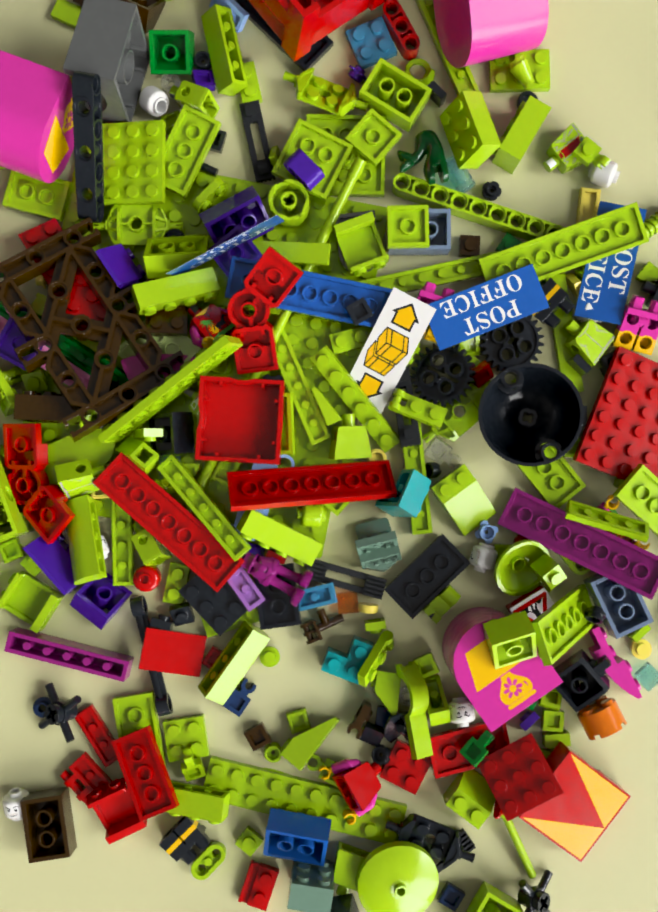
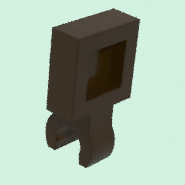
M363 700L354 716V720L347 727L348 734L352 729L358 730L356 734L357 739L362 736L361 726L364 721L368 722L372 716L371 703Z

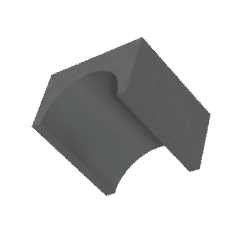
M84 0L63 65V71L73 76L75 71L98 74L101 79L102 121L107 123L132 122L150 62V53L137 4L120 0ZM85 101L86 108L90 110L88 103Z

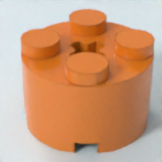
M603 695L595 700L596 703L590 706L587 705L578 711L577 717L589 740H596L594 736L600 735L601 739L620 731L622 723L624 725L627 724L614 698H607L606 695Z

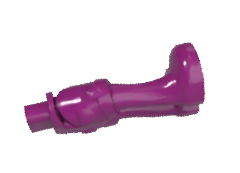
M250 552L246 553L243 559L245 562L241 565V567L248 570L247 573L252 574L259 581V584L263 586L270 584L290 596V604L295 607L300 603L305 591L276 577V575L278 574L292 580L305 589L309 586L313 576L311 570L297 573L280 565V561L277 558L260 556V554L254 555Z

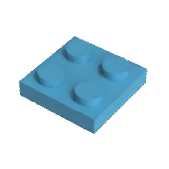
M382 16L345 31L358 66L363 70L377 64L380 57L387 60L397 56V49Z

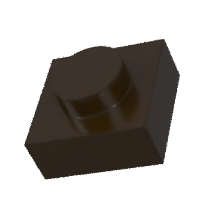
M460 235L458 257L479 255L480 236Z
M263 722L244 731V735L253 751L272 741Z

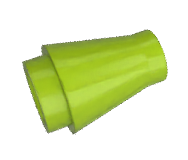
M523 55L508 65L511 69L510 73L523 85L524 89L535 82L527 58L524 59Z

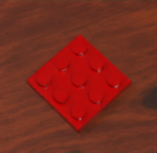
M532 733L486 756L478 764L507 822L564 793Z

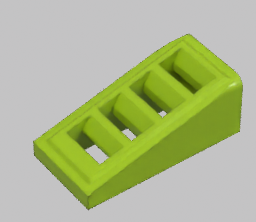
M313 387L311 392L325 425L329 427L341 422L342 419L322 393L316 387Z

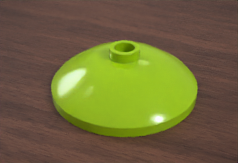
M522 540L509 546L500 555L494 568V579L497 586L504 593L512 596L524 595L533 591L541 584V581L530 565L543 554L549 555L548 550L535 540Z

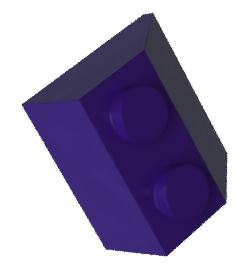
M117 244L95 251L121 290L134 283L146 282L144 278L146 272L140 264H135L133 259L136 257L129 247L125 249L122 244Z
M107 573L106 578L85 583L75 593L70 606L102 630L131 596L132 592L125 586H113V577Z

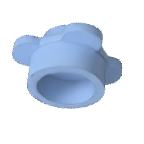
M483 520L480 522L479 529L475 531V537L481 538L485 543L490 544L493 542L496 533H498V527L492 526L488 521Z

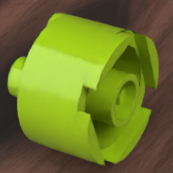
M286 179L271 188L268 202L272 217L276 215L281 217L284 222L280 223V225L286 227L301 225L307 218L310 210L309 195L303 184L293 179Z

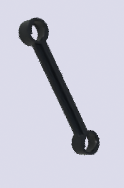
M141 595L130 598V608L134 618H136L143 645L145 629L150 627L147 602L145 597ZM149 670L158 715L161 717L172 714V700L169 693H167L162 672Z

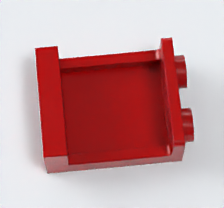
M124 778L115 779L110 784L102 788H96L88 794L86 805L88 809L93 807L105 827V839L108 844L147 827V819L140 822Z

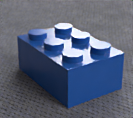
M271 808L266 827L263 855L324 866L332 819Z

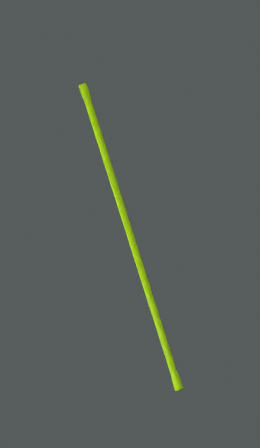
M355 158L315 243L327 242L333 230V225L336 224L356 181L366 165V162L361 158ZM303 265L302 270L312 272L315 265ZM282 310L274 324L276 343L292 313L291 311ZM262 372L250 373L247 380L259 379ZM218 461L206 462L197 480L203 490ZM186 504L184 508L187 509V510L192 514L193 511H192L191 508Z

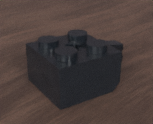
M581 649L554 668L563 681L555 689L576 713L609 690L610 684L609 679L605 675V670L611 666V660L606 654L597 660L591 659Z

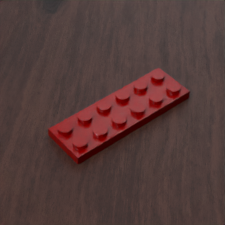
M53 218L18 234L25 249H28L63 230L56 218ZM39 258L33 260L34 263L41 261ZM55 267L41 274L48 286L51 283ZM77 269L71 292V301L68 304L66 313L71 315L84 314L90 319L104 322L106 310ZM56 292L54 295L60 297L64 295V292ZM80 325L77 329L83 331L87 329V326Z

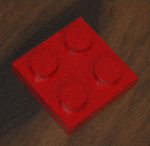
M397 738L390 751V761L382 766L379 777L416 795L431 765L430 757L412 760L410 745Z

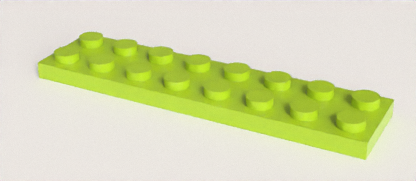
M635 202L478 259L485 282L533 264L537 277L541 281L647 243L649 239L638 204Z
M228 335L216 337L209 348L200 350L194 360L187 361L181 365L179 372L166 377L164 384L151 389L145 399L136 401L130 411H125L117 417L118 420L115 423L106 425L102 429L103 432L97 436L101 443L121 442L199 381L200 375L205 376L244 344L236 337Z

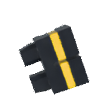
M550 277L542 286L545 297L550 303L549 308L532 315L541 323H546L548 326L555 328L561 322V319L554 313L561 308L568 314L575 306L569 299V295Z
M183 816L162 837L159 845L176 862L181 859L189 865L197 856V853L191 847L195 844L203 851L210 844L211 840L205 833L206 827L204 825H201L197 820H191L189 817Z

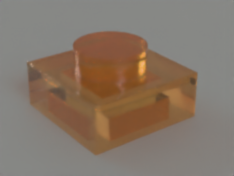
M357 592L337 593L339 614L359 613Z

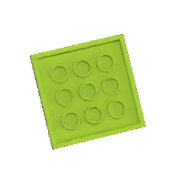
M307 114L306 122L345 141V137L365 115H345L343 117L337 114ZM353 148L329 196L339 195L355 158L358 157L364 160L366 165L349 197H384L385 157L375 167Z
M164 120L103 124L104 206L165 204L166 122ZM87 146V150H88V152L91 154V150H90V148Z

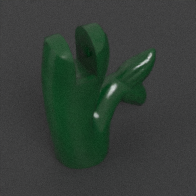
M424 130L418 133L415 137V150L413 154L401 150L397 151L398 158L402 162L399 168L400 173L408 171L420 163L427 154L423 168L427 183L429 185L435 184V173L437 172L441 183L448 182L449 172L445 153L434 131Z

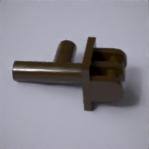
M324 608L317 610L316 612L321 623L316 624L315 620L310 619L299 625L304 630L303 635L307 637V645L322 640L320 632L343 622V615L338 614L328 619Z

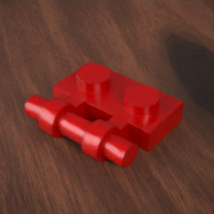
M86 751L69 767L73 772L72 775L67 770L60 775L65 781L63 784L67 788L70 787L76 793V798L79 801L82 800L85 804H87L88 794L96 788H102L112 782L110 777ZM77 779L84 784V789L78 784Z

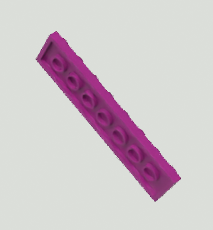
M514 489L497 524L529 540H535L545 548L650 600L653 599L658 589L657 555L605 530L565 519V511L520 489Z

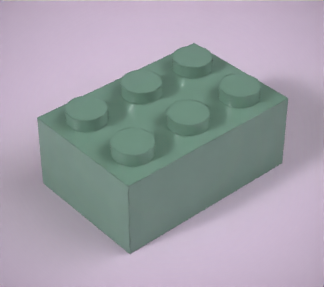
M325 858L324 866L293 861L287 909L303 912H331L334 893V862H330V860Z

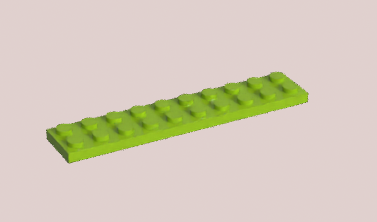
M213 755L210 758L204 782L205 787L231 791L229 805L265 814H270V809L274 808L296 813L301 812L317 817L322 816L332 819L330 830L385 844L399 841L397 832L385 829L387 820L400 824V822L404 821L407 804L377 797L375 806L361 817L357 816L356 822L353 825H349L347 820L352 816L349 815L344 819L342 814L344 810L350 808L338 787Z

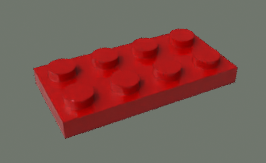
M485 722L469 725V727H460L430 735L433 755L429 757L435 779L476 769L459 751L472 736L478 740L485 730H488L495 737L485 747L489 751L486 756L509 745L510 741L506 723L493 732L489 730Z
M150 725L111 741L140 822L180 805Z

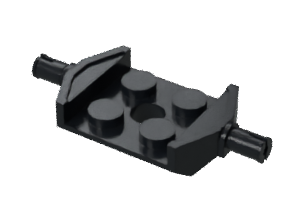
M415 813L410 814L400 824L390 820L386 822L385 829L397 832L399 841H407L421 846L431 857L443 861L442 868H447L457 861L458 858L465 859L471 863L474 861L475 854L463 850L460 831ZM433 834L435 837L429 838L426 835Z

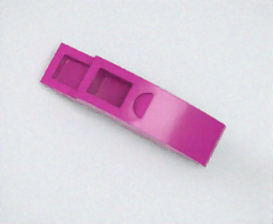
M595 624L588 631L595 644L588 648L590 654L595 660L606 654L611 660V666L605 670L606 676L632 696L638 699L642 698L639 691L641 686L636 678L633 679L630 673L633 671L631 665L627 660L619 656L615 657L616 653L611 645L608 646L606 641L607 634L603 627Z

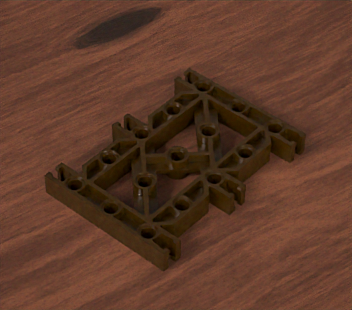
M90 217L0 263V278H4L0 282V302L27 341L25 344L15 348L14 351L28 373L46 364L45 367L48 375L71 409L76 410L61 420L64 428L67 430L70 425L79 421L83 422V427L75 432H70V437L74 443L117 418L121 413L129 411L133 408V404L136 401L145 399L151 389L164 384L165 378H161L158 375L160 372H167L169 375L176 374L181 369L174 371L172 366L178 362L180 364L184 363V355L181 350L161 361L162 350L138 314H136L135 303H127V300L132 298V285L117 293L115 281L92 248L102 243L101 233L97 228L93 229V221ZM89 231L91 232L90 235H87L85 237L82 236ZM70 240H77V241H78V242H76V243H74V244H73V243H69ZM36 258L41 259L38 263L32 262ZM55 267L51 283L48 286V295L40 320L18 286ZM77 269L106 310L104 322L90 319L84 314L71 315L66 313L68 304L71 301V292ZM94 272H98L101 274L98 277L91 276V274ZM56 292H64V295L60 297H57L54 294ZM116 305H120L123 307V309L115 310L113 307ZM21 311L27 312L23 317L17 316ZM80 325L87 326V329L80 331L77 329V327ZM60 334L73 336L79 341L90 340L98 342L87 389L57 346ZM123 336L146 371L109 392ZM143 338L146 340V343L138 344L136 340ZM42 346H50L48 351H40ZM33 352L37 354L29 361L23 359V357ZM102 359H109L111 361L107 365L99 363ZM67 379L74 381L71 386L63 385V382ZM130 392L134 395V397L129 400L124 399L122 396L124 393ZM88 414H95L97 416L95 421H87L85 418Z

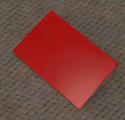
M146 627L138 669L200 677L207 636Z

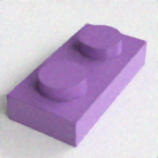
M240 567L227 581L248 612L266 600L243 567Z

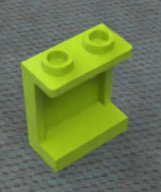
M372 211L333 225V231L350 276L355 275L359 277L366 274L369 269L375 268V270L386 266L389 256L385 252Z
M26 571L14 573L8 581L10 585L6 591L3 590L0 593V609L4 608L31 625L30 630L38 633L45 628L64 595Z

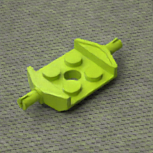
M312 67L297 76L287 71L283 75V80L294 83L296 99L344 117L354 107L365 112L368 108L369 103L356 98L354 83H351L349 89L322 77L314 76L315 68Z
M114 205L110 209L105 222H93V229L97 228L98 230L108 231L114 245H146L148 238L165 237L169 229L184 230L183 222H171L167 219L161 205ZM137 219L141 220V227L133 229L132 222Z
M489 380L481 388L469 384L473 390L465 391L468 397L460 396L461 403L455 399L454 406H451L447 402L445 408L448 411L440 430L431 426V430L422 437L423 440L426 439L424 442L427 444L435 436H441L454 442L479 421L478 409L481 397L491 381ZM456 406L464 408L465 412L462 417H457L454 414Z

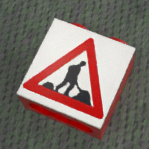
M539 585L533 591L507 604L506 608L510 614L526 611L532 622L550 608L554 602L546 589Z

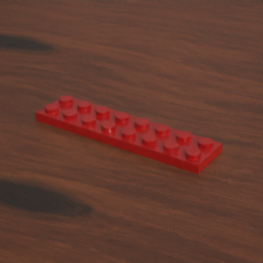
M122 452L93 481L95 486L216 592L224 586L245 562L242 558L234 561L204 524Z
M389 460L227 472L231 512L390 499L397 496Z

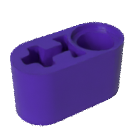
M299 148L283 162L290 174L302 183L308 191H311L325 177L322 170Z

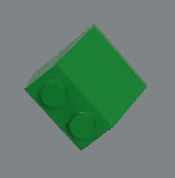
M149 30L151 74L191 75L195 57L194 33L189 30Z

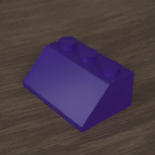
M253 186L199 214L214 244L238 224L244 231H247L270 219L260 196ZM272 227V228L266 230L265 232H263V233H261V234H259V235H257V236L251 238V240L253 241L254 239H256V238H258V237H260V236L266 234L267 232L273 230L274 227Z
M61 533L52 544H47L39 536L26 545L23 550L63 595L77 590L82 584L74 585L69 545L64 541V535Z

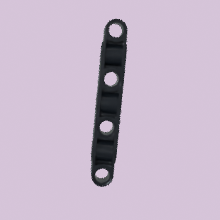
M75 71L72 76V111L77 214L81 220L90 217L93 222L101 223L104 218L101 79L98 74ZM85 101L88 103L90 110L86 108ZM87 146L90 148L91 154L88 152Z

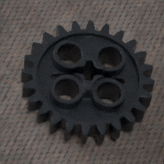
M532 314L506 324L507 331L501 326L484 333V336H480V340H483V343L479 347H484L480 355H487L485 358L486 362L492 361L490 368H494L497 365V371L501 372L503 368L506 370L515 365L531 363V360L538 361L535 354H542L538 346H544L543 343L539 342V339L543 338L544 335H538L542 327H535L538 320L530 321ZM515 322L520 325L518 333H515L512 328ZM497 330L502 334L500 341L494 338V333ZM510 338H514L512 344H508ZM522 341H525L528 346L525 352L520 349ZM504 349L509 351V358L507 360L502 357Z
M433 343L432 350L426 347L425 355L421 352L419 353L421 360H414L418 365L417 367H411L416 373L410 375V377L416 380L411 384L417 387L414 392L420 394V399H426V401L431 403L433 401V404L436 405L441 403V406L445 408L447 402L454 406L455 399L461 403V395L468 397L465 391L473 390L469 384L476 383L471 376L477 373L471 370L475 367V364L470 362L472 357L470 355L466 356L467 351L465 349L460 351L461 347L457 344L454 348L451 346L440 351L439 347ZM442 357L444 359L443 363L436 366V360ZM431 366L441 373H446L451 378L459 380V382L454 383L444 376L441 377L436 372L429 370L428 367ZM456 366H461V371L458 374H453V369ZM433 375V381L426 384V378ZM446 384H451V389L444 393L443 387Z

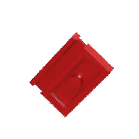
M251 860L238 902L241 903L242 901L249 906L266 911L279 874V868Z

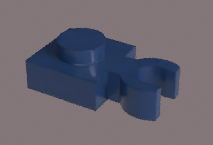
M246 677L240 681L239 690L235 688L223 705L239 717L251 701L247 695L256 689V684L254 683L249 688L245 687L248 681Z

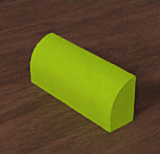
M89 495L70 499L66 504L75 514V517L67 525L66 531L74 585L106 578L107 573L96 501Z

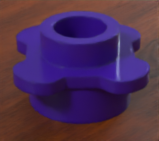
M355 65V67L349 66L350 71L348 75L359 84H361L363 79L367 80L364 75L365 71L358 65Z

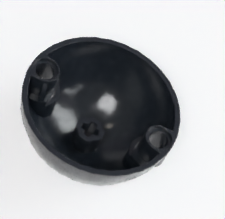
M525 363L502 371L489 383L480 400L478 420L485 441L497 455L517 465L540 466L561 458L573 447L582 430L584 408L577 388L566 375L547 365ZM507 374H512L515 376L516 382L508 384L504 377ZM524 413H526L527 416H532V418L530 419L531 423L522 420V418L524 417ZM546 447L554 449L555 455L553 458L545 456L544 450Z

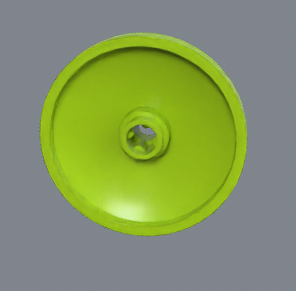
M407 841L389 842L374 849L363 860L356 878L358 896L367 912H423L434 900L439 885L438 871L430 854L421 846Z

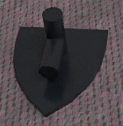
M408 711L397 713L388 718L384 728V737L390 743L400 735H403L409 743L404 717Z

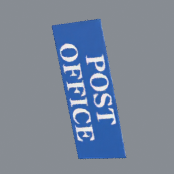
M600 201L597 216L625 205ZM639 208L644 223L647 210ZM639 245L585 265L574 316L621 325ZM590 303L593 309L586 310L585 307Z
M276 215L166 274L178 275L187 273L284 222V220Z
M530 264L428 304L437 309L429 325L441 351L547 309L549 304L533 264Z

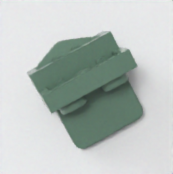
M387 518L356 525L355 529L358 540L355 541L362 569L385 572L398 560H402L396 533L391 531Z

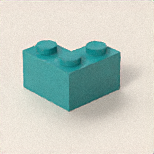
M402 469L395 485L397 490L396 498L377 499L375 506L392 517L416 518L421 511L422 503L429 492V486L432 481L415 469Z
M354 635L347 653L328 646L321 664V670L359 685L357 674L373 649V642Z

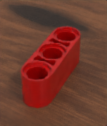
M386 0L383 4L382 17L390 36L405 60L415 59L418 55L420 39L397 0ZM393 11L395 14H389L387 12ZM398 28H402V29H404L405 31L400 32V31H398L397 29H398ZM411 45L414 49H408L406 46Z

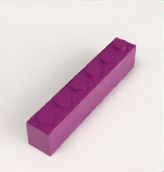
M20 627L9 631L4 649L5 652L122 682L130 676L134 660L133 656L40 632L35 633L32 630Z

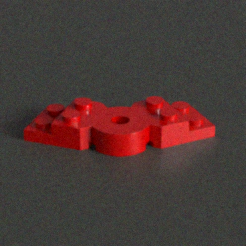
M271 246L268 247L245 278V288L236 291L228 303V317L236 326L231 336L239 338L244 344L234 352L237 374L279 369L274 326L267 320L271 308L278 307L304 272ZM247 304L252 305L255 312L253 314L246 313L244 306Z
M41 423L3 424L5 466L13 470L11 474L7 475V479L16 504L25 505L23 515L47 544H52L75 517V514L67 506L68 498L56 484H49V478L44 470L49 464L48 443H42Z

